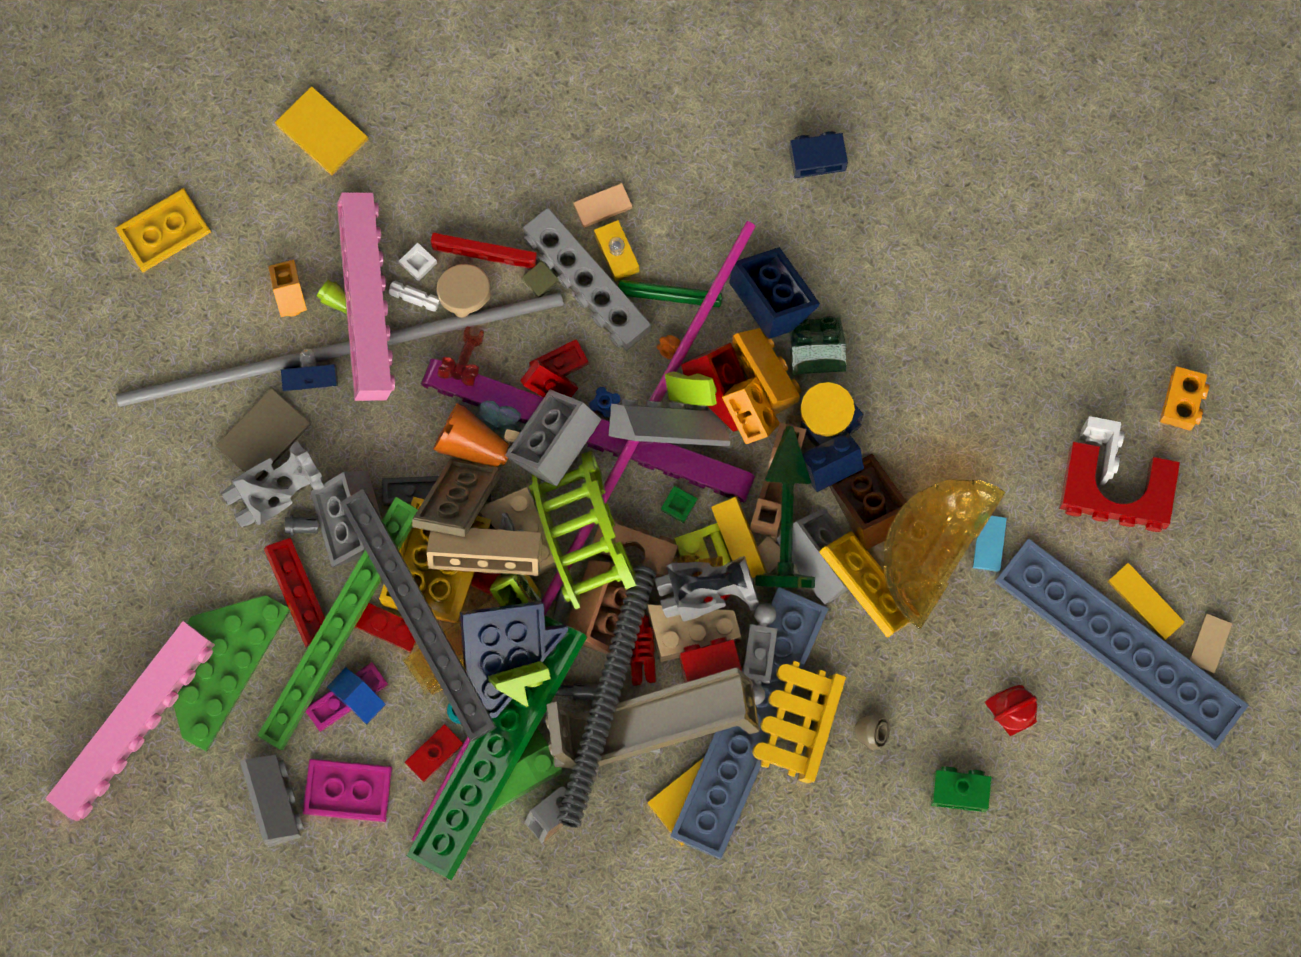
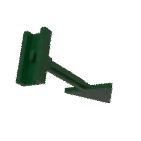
M791 425L786 426L765 477L766 482L782 483L780 562L777 563V573L756 575L755 586L815 588V577L794 574V563H792L794 484H810L811 479L794 427Z

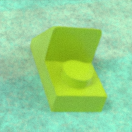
M541 661L488 676L489 682L497 690L528 707L524 687H537L543 681L551 679L549 669Z

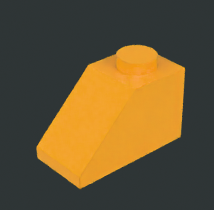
M294 259L268 266L280 316H296L303 311H307Z

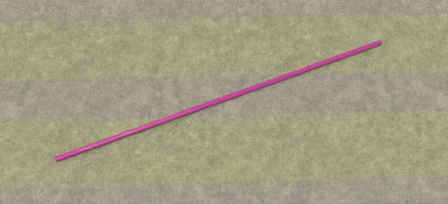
M746 221L649 401H662L667 391L665 374L672 371L677 372L754 231L756 226L753 223ZM628 440L604 483L605 493L602 494L604 504L607 503L639 441ZM595 523L580 528L567 554L583 547ZM573 564L567 566L569 571ZM558 570L541 600L544 603V615L547 614L563 584ZM468 736L414 834L413 841H415L469 745L470 739Z

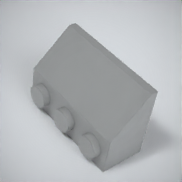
M549 390L505 456L537 478L557 486L589 437L595 431L601 419L583 402Z
M368 471L343 472L323 484L325 487L321 490L310 491L331 567L359 560L365 551L339 502L364 489L381 518Z
M825 508L793 524L792 561L801 575L815 577L814 593L824 604H827L837 599L849 589L819 553L825 546L845 535ZM781 535L776 539L779 544Z
M276 755L241 760V767L263 842L271 847L300 838L299 830L304 829L300 813L294 814L292 804L296 803V798L292 787L287 788L284 777L289 776L284 760L279 762Z

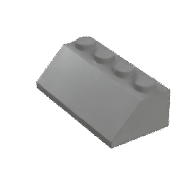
M622 399V404L611 403L609 436L644 442L730 446V439L723 421L712 410H709L708 406L693 405V409L686 408L684 403L670 402L669 407H662V402L646 401V406L638 405V400Z

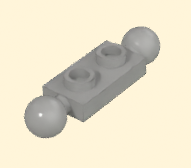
M768 603L760 604L755 610V619L759 624H750L743 673L752 680L756 705L761 704L765 698V690L761 683L770 684L778 629L769 627L776 619V610Z

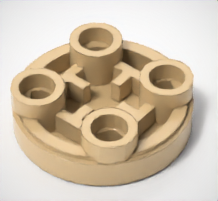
M455 265L447 269L437 282V295L441 305L461 318L479 310L491 298L490 283L486 273L474 265Z

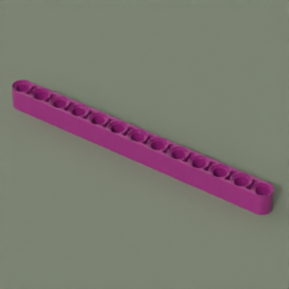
M430 359L421 385L427 389L428 387L438 390V393L452 398L457 396L462 398L463 402L477 407L482 405L487 407V410L501 416L503 414L512 416L513 420L524 424L529 421L544 399L538 395L438 359ZM601 419L595 431L587 440V447L604 452V450L609 451L618 458L628 440L609 436L610 421ZM639 441L630 458L633 461L639 462V466L653 471L654 469L664 471V475L678 480L679 478L689 480V484L703 489L705 487L714 490V493L728 498L730 496H738L739 501L742 503L746 502L755 476L750 472L670 443Z

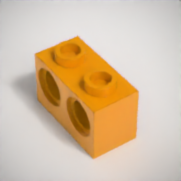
M1178 366L1175 367L1171 374L1160 423L1190 431L1195 424H1200L1203 415V409L1199 408L1201 399H1206L1210 386L1206 384L1207 374ZM1183 383H1191L1194 386L1195 391H1186L1183 387ZM1177 408H1185L1188 411L1189 416H1180L1177 413Z
M757 377L734 384L722 396L745 444L768 437L780 425Z

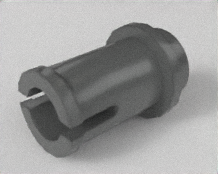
M290 515V517H285V534H291V536L294 533L318 534V516L293 517V515Z

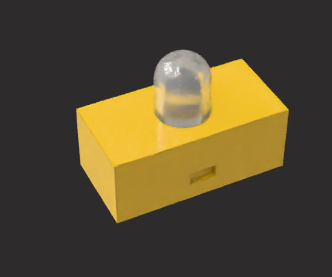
M619 220L594 230V237L615 282L639 272V264Z

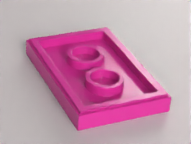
M309 759L303 815L386 822L392 767Z

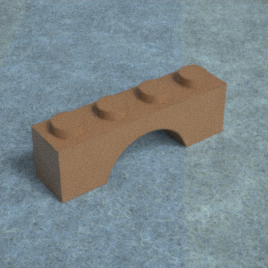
M780 422L767 472L786 426H791L789 424ZM793 426L800 449L802 450L807 429ZM764 480L750 529L752 532L774 538L777 537L781 523L782 483L766 482Z

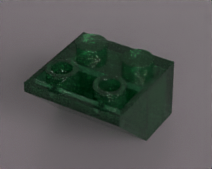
M825 316L821 319L806 318L793 331L788 333L792 374L846 372V341L841 318Z

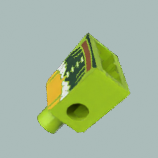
M500 573L490 588L491 593L500 606L541 601V593L529 575Z

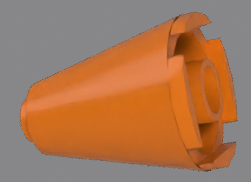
M457 403L450 413L446 425L440 432L433 450L444 455L483 465L498 467L501 464L504 466L508 460L505 454L508 451L509 444L464 405Z

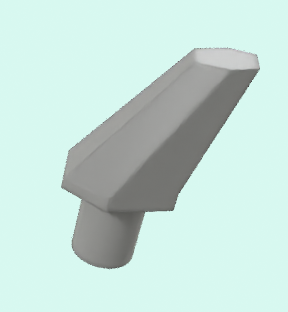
M561 588L558 591L553 617L560 623L572 605L571 601L567 602Z

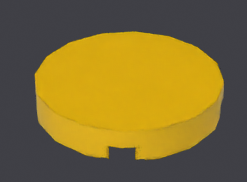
M826 382L819 383L806 392L803 396L800 411L804 424L813 433L827 437L840 434L851 424L855 408L854 401L846 389L838 384Z

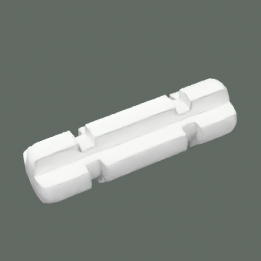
M393 281L389 287V294L393 297L399 298L400 296L404 301L420 307L424 305L425 309L433 312L439 307L440 301L435 295L430 294L428 296L427 292L408 285L404 287L403 283Z

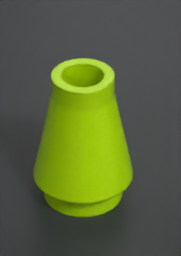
M328 279L316 297L321 300L320 303L347 315L344 289L336 281L332 282Z

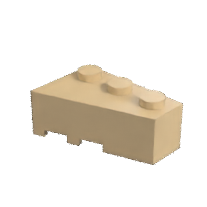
M527 487L482 507L478 515L492 520L490 525L492 530L499 528L502 514L508 513L515 531L523 529L524 531L540 532L542 553L539 575L557 568L540 516Z

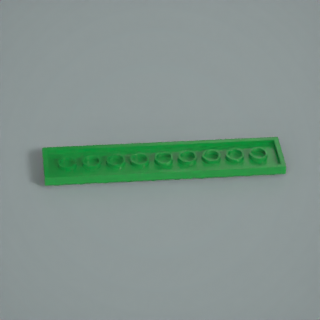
M544 615L545 627L563 624ZM567 626L568 632L542 662L549 669L551 679L543 681L537 687H524L528 707L512 698L498 717L492 718L497 728L473 742L470 741L407 853V857L452 881L547 711V704L552 702L586 641L587 636L584 633Z

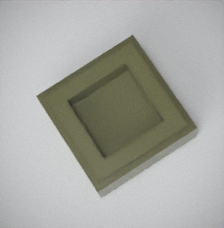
M543 261L539 262L522 276L524 283L537 297H542L559 283V279Z

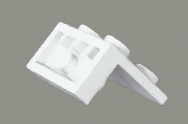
M1089 416L1081 429L1080 439H1084L1086 444L1102 446V443L1106 444L1099 485L1105 486L1109 479L1112 480L1114 473L1118 471L1120 458L1115 456L1118 448L1122 446L1124 432L1120 431L1121 422Z

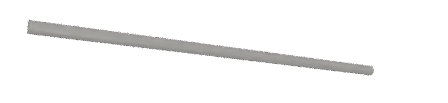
M560 292L473 312L462 318L455 316L390 331V340L387 341V345L563 306L562 295ZM346 341L116 394L118 406L122 407L350 354V343Z

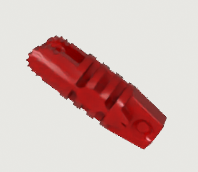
M647 615L641 618L642 625L638 626L640 631L636 634L638 638L637 641H634L635 648L631 649L633 651L630 660L633 686L642 684V664H644V675L647 683H656L653 628L650 627L649 616Z

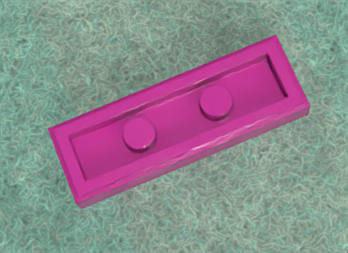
M373 662L355 673L375 694L388 685ZM329 691L309 705L306 713L321 732L351 710Z

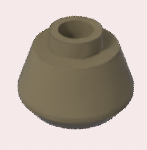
M881 713L863 716L855 725V735L858 741L871 750L876 751L882 748L889 738L890 725L886 717Z

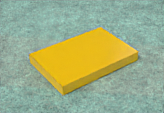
M312 86L275 122L278 128L330 175H333L369 140L367 135Z
M184 188L115 228L142 273L211 233Z
M704 758L647 802L670 833L673 831Z

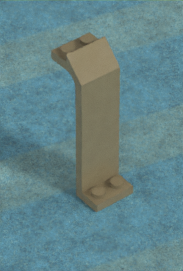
M733 668L614 705L616 707V711L612 713L614 718L610 721L611 728L607 729L609 735L605 737L606 744L602 745L604 751L600 753L601 761L597 763L599 766L735 726L743 728L749 734L759 732L752 680L738 668ZM556 701L547 704L548 715L545 717L551 738L548 743L549 751L554 757L555 767L572 768L576 765L574 762L575 758L579 757L577 751L581 749L579 744L583 741L582 734L586 733L584 728L585 725L589 724L587 723V718L591 717L589 712H570Z

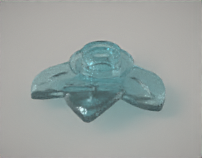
M484 401L481 403L476 417L493 431L496 429L503 433L506 432V429L517 432L522 431L516 425V422L521 418V413L510 406L499 407L494 401Z

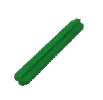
M619 280L618 288L625 296L701 305L708 293L707 290ZM721 292L712 307L719 308L721 306Z

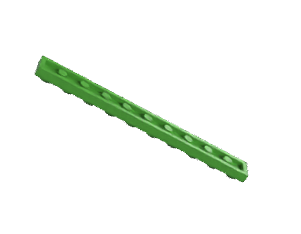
M395 497L382 521L396 547L400 550L413 527L412 519L418 509ZM366 550L257 735L280 750L285 748L382 581Z

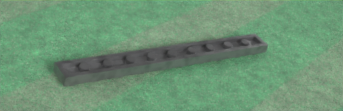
M362 489L339 502L470 741L473 742L497 728L367 492Z

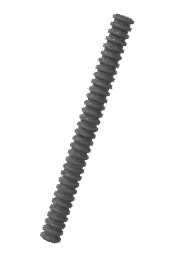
M638 565L633 567L636 574V586L629 588L625 592L627 596L623 599L625 605L621 606L622 613L618 616L620 621L616 622L617 629L613 632L615 637L611 639L613 645L609 646L610 653L606 655L608 659L604 662V667L606 668L602 669L601 674L603 676L599 678L601 684L597 685L596 689L598 692L594 695L596 700L592 701L593 709L589 711L591 717L587 718V723L589 724L585 725L584 730L586 733L582 734L583 741L579 744L581 749L577 751L579 757L575 758L574 762L576 765L572 767L574 773L570 774L571 782L567 784L569 790H566L564 793L566 796L562 800L564 806L560 807L561 815H558L557 820L568 827L577 828L582 825L580 819L584 818L583 811L587 808L585 802L589 801L587 795L592 791L590 786L594 785L592 778H595L597 775L595 772L599 768L597 762L601 761L600 753L604 751L602 745L606 744L605 737L609 735L607 729L611 728L610 721L614 718L612 713L616 711L614 705L618 704L617 697L621 695L619 689L623 688L622 681L626 678L624 673L628 671L626 665L630 664L629 657L633 655L631 649L635 648L634 641H637L638 638L636 634L640 631L638 626L642 625L641 618L645 615L643 610L647 608L645 602L649 601L648 594L652 592L650 587L654 585L653 579L656 578V572L646 566Z

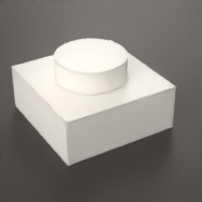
M417 243L399 260V263L419 282L437 264V260Z

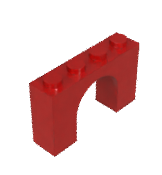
M1073 441L1069 449L1059 509L1066 510L1065 514L1080 517L1082 513L1092 515L1093 520L1107 522L1108 518L1119 520V524L1126 527H1134L1135 524L1145 525V529L1152 532H1161L1162 529H1167L1171 522L1180 462L1153 457L1149 462L1143 496L1129 504H1118L1105 498L1096 484L1095 474L1100 446Z

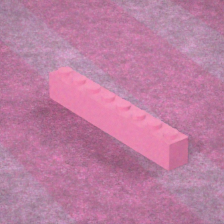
M342 192L337 203L354 399L355 401L387 400L391 391L395 389L394 375H390L389 367L392 366L393 361L392 350H388L387 341L390 340V326L385 324V316L388 314L387 300H383L386 281L385 276H381L380 267L383 266V252L378 249V243L381 240V229L376 227L379 207L378 203H374L373 193Z
M183 621L45 799L70 819L79 821L80 818L84 819L93 808L91 804L98 796L101 797L110 786L109 781L115 774H119L127 765L126 759L132 751L136 752L144 743L143 737L149 729L153 730L159 724L162 718L160 715L166 707L170 708L179 697L177 693L183 685H188L196 675L194 671L200 663H205L213 653L212 648L215 644Z

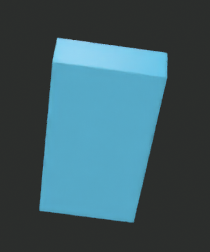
M984 514L979 515L973 568L1000 572L1007 518Z

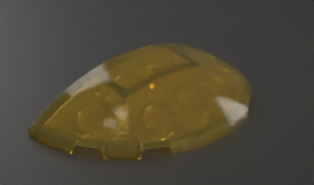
M944 480L917 492L901 507L894 517L884 544V577L895 605L903 616L918 629L922 628L949 585L947 581L974 538H978L1006 493L1004 490L980 480Z

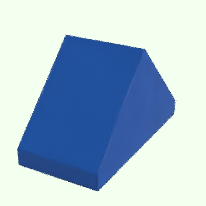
M346 667L327 686L366 725L386 705L363 680Z

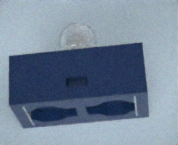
M309 348L303 349L300 352V368L281 370L283 391L338 386L337 366L335 364L317 366L315 353Z

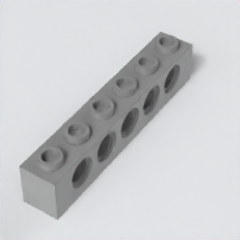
M549 208L545 209L523 227L525 235L523 240L531 250L536 248L542 254L540 257L541 261L549 269L554 268L557 271L559 282L566 289L571 287L576 293L574 296L575 300L583 309L588 307L593 312L592 319L600 328L604 326L611 333L609 338L616 347L622 346L627 351L651 332V324ZM549 238H554L558 241L552 247L544 244L545 240ZM570 257L575 260V263L571 266H564L561 261L564 258ZM582 277H589L592 282L587 286H583L578 283V280ZM600 296H605L609 299V302L606 305H599L595 300ZM616 316H623L627 321L622 325H617L612 319Z

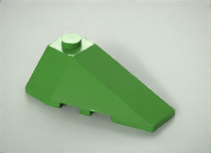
M536 728L489 814L562 774V768L554 766V757L551 755L549 746L538 728Z

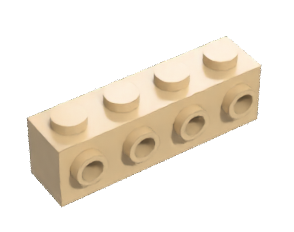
M471 527L466 536L461 537L430 531L427 547L428 569L539 575L542 553L540 532Z

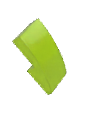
M674 371L665 374L669 400L690 405L713 406L717 404L715 396L716 386L713 378L698 373L691 376Z

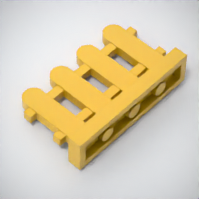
M792 661L791 665L783 664L777 668L776 675L778 679L786 682L784 690H775L769 694L768 701L771 706L778 708L775 717L768 716L762 719L760 727L763 732L770 734L767 743L761 742L756 744L752 749V753L756 759L762 760L760 766L768 768L769 764L788 769L787 775L795 777V774L799 773V781L812 783L816 780L846 677L833 674L826 678L825 671L818 670V673L815 674L800 669V663ZM793 685L812 691L810 699L807 700L792 695ZM821 694L823 695L821 704H818L817 701ZM785 711L804 717L802 726L784 721ZM813 720L815 721L813 730H810V724ZM777 738L796 743L794 752L775 747ZM804 746L807 747L805 757L801 755Z

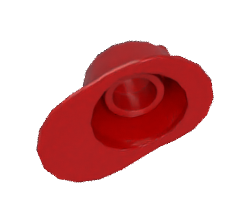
M1023 685L1012 686L984 702L995 716L994 720L1000 723L1009 736L1037 722V698L1026 690Z

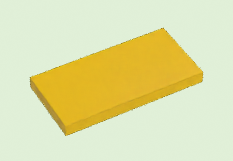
M852 531L819 551L887 638L919 616Z

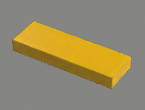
M738 496L712 506V511L732 561L745 556L752 578L756 575L767 573Z
M1129 563L1108 581L1116 592L1163 641L1168 639L1185 623Z

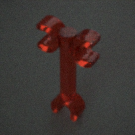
M467 326L463 335L465 344L457 362L450 357H443L442 366H439L437 376L443 379L451 377L456 380L461 379L465 385L474 386L475 377H478L479 367L474 364H468L474 347L482 344L484 331L481 330L479 335L472 336L470 334L471 327Z

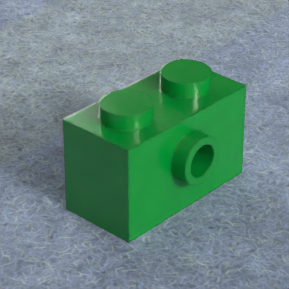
M942 766L941 770L934 772L931 806L986 813L989 810L992 776H985V772L981 770H968L967 774L957 772L955 767Z

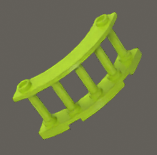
M592 450L581 454L582 464L579 465L578 469L566 473L557 486L548 482L542 483L533 474L532 484L529 485L531 495L536 501L548 545L564 584L561 587L562 593L567 602H572L575 610L580 608L579 594L615 580L618 582L622 581L625 589L636 586V574L621 541L618 543L615 541L616 535L613 527L616 525L608 503L604 504L602 494L605 493L602 472ZM582 478L586 480L585 483H582V487L548 500L547 492ZM584 497L591 498L594 508L590 509L589 513L553 526L550 511ZM592 523L600 525L603 533L600 541L566 555L562 554L557 537ZM603 551L605 553L610 552L615 566H612V570L574 584L567 567L568 565Z

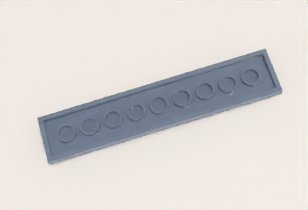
M1029 538L995 581L996 584L1214 750L1220 745L1249 706Z
M778 587L771 603L776 610V619L769 627L778 629L770 684L761 683L765 690V698L761 704L756 705L760 731L749 734L743 728L735 726L715 732L670 835V838L720 860L761 768L762 760L756 759L753 756L752 749L758 743H767L770 734L762 731L760 723L763 718L768 716L775 717L778 708L771 706L768 701L769 694L775 690L783 691L786 683L778 679L776 675L777 668L783 664L791 665L792 661L799 662L800 669L804 668L829 609ZM793 685L791 694L793 693V691H794V689H795V685Z

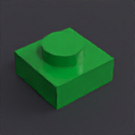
M674 486L662 505L661 511L685 523L698 498Z

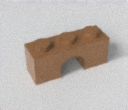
M613 518L616 525L613 527L616 543L621 541L624 548L629 546L639 548L645 556L642 566L653 569L656 572V577L659 578L669 574L667 565L674 563L678 552V545L674 544L675 541L665 536H660L659 539L650 536L649 531L640 527H634V529L625 527L622 521ZM600 525L592 544L600 541V538L603 537ZM603 551L598 554H595L597 556L613 561L610 552L605 553V551Z

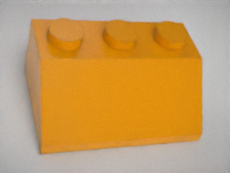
M761 328L733 335L732 346L748 379L757 377L775 415L798 403L800 399L799 393H801L800 386L794 378H789L786 373L788 367L782 356H776L773 350L775 347L773 340L768 339Z

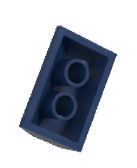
M780 247L737 260L732 269L729 284L768 339L793 331L819 307V301Z

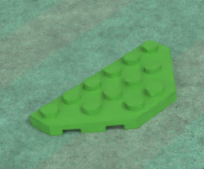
M265 595L190 617L187 624L215 645L212 648L213 653L205 663H200L194 671L196 672L194 679L188 685H183L177 693L179 695L177 701L173 704L181 736L184 740L206 752L208 751L290 611L287 606Z

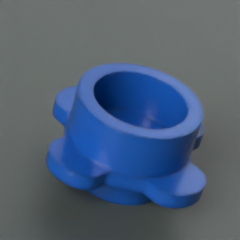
M599 387L596 390L594 400L590 401L589 407L592 411H598L604 417L609 418L611 403L619 404L621 399L619 394H612L605 387ZM606 400L607 404H603L602 401Z

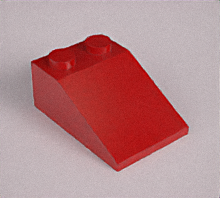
M730 342L681 364L683 375L686 376L698 373L713 378L716 386L715 396L717 404L708 407L735 432L738 428L722 396L734 384L743 382L746 378Z

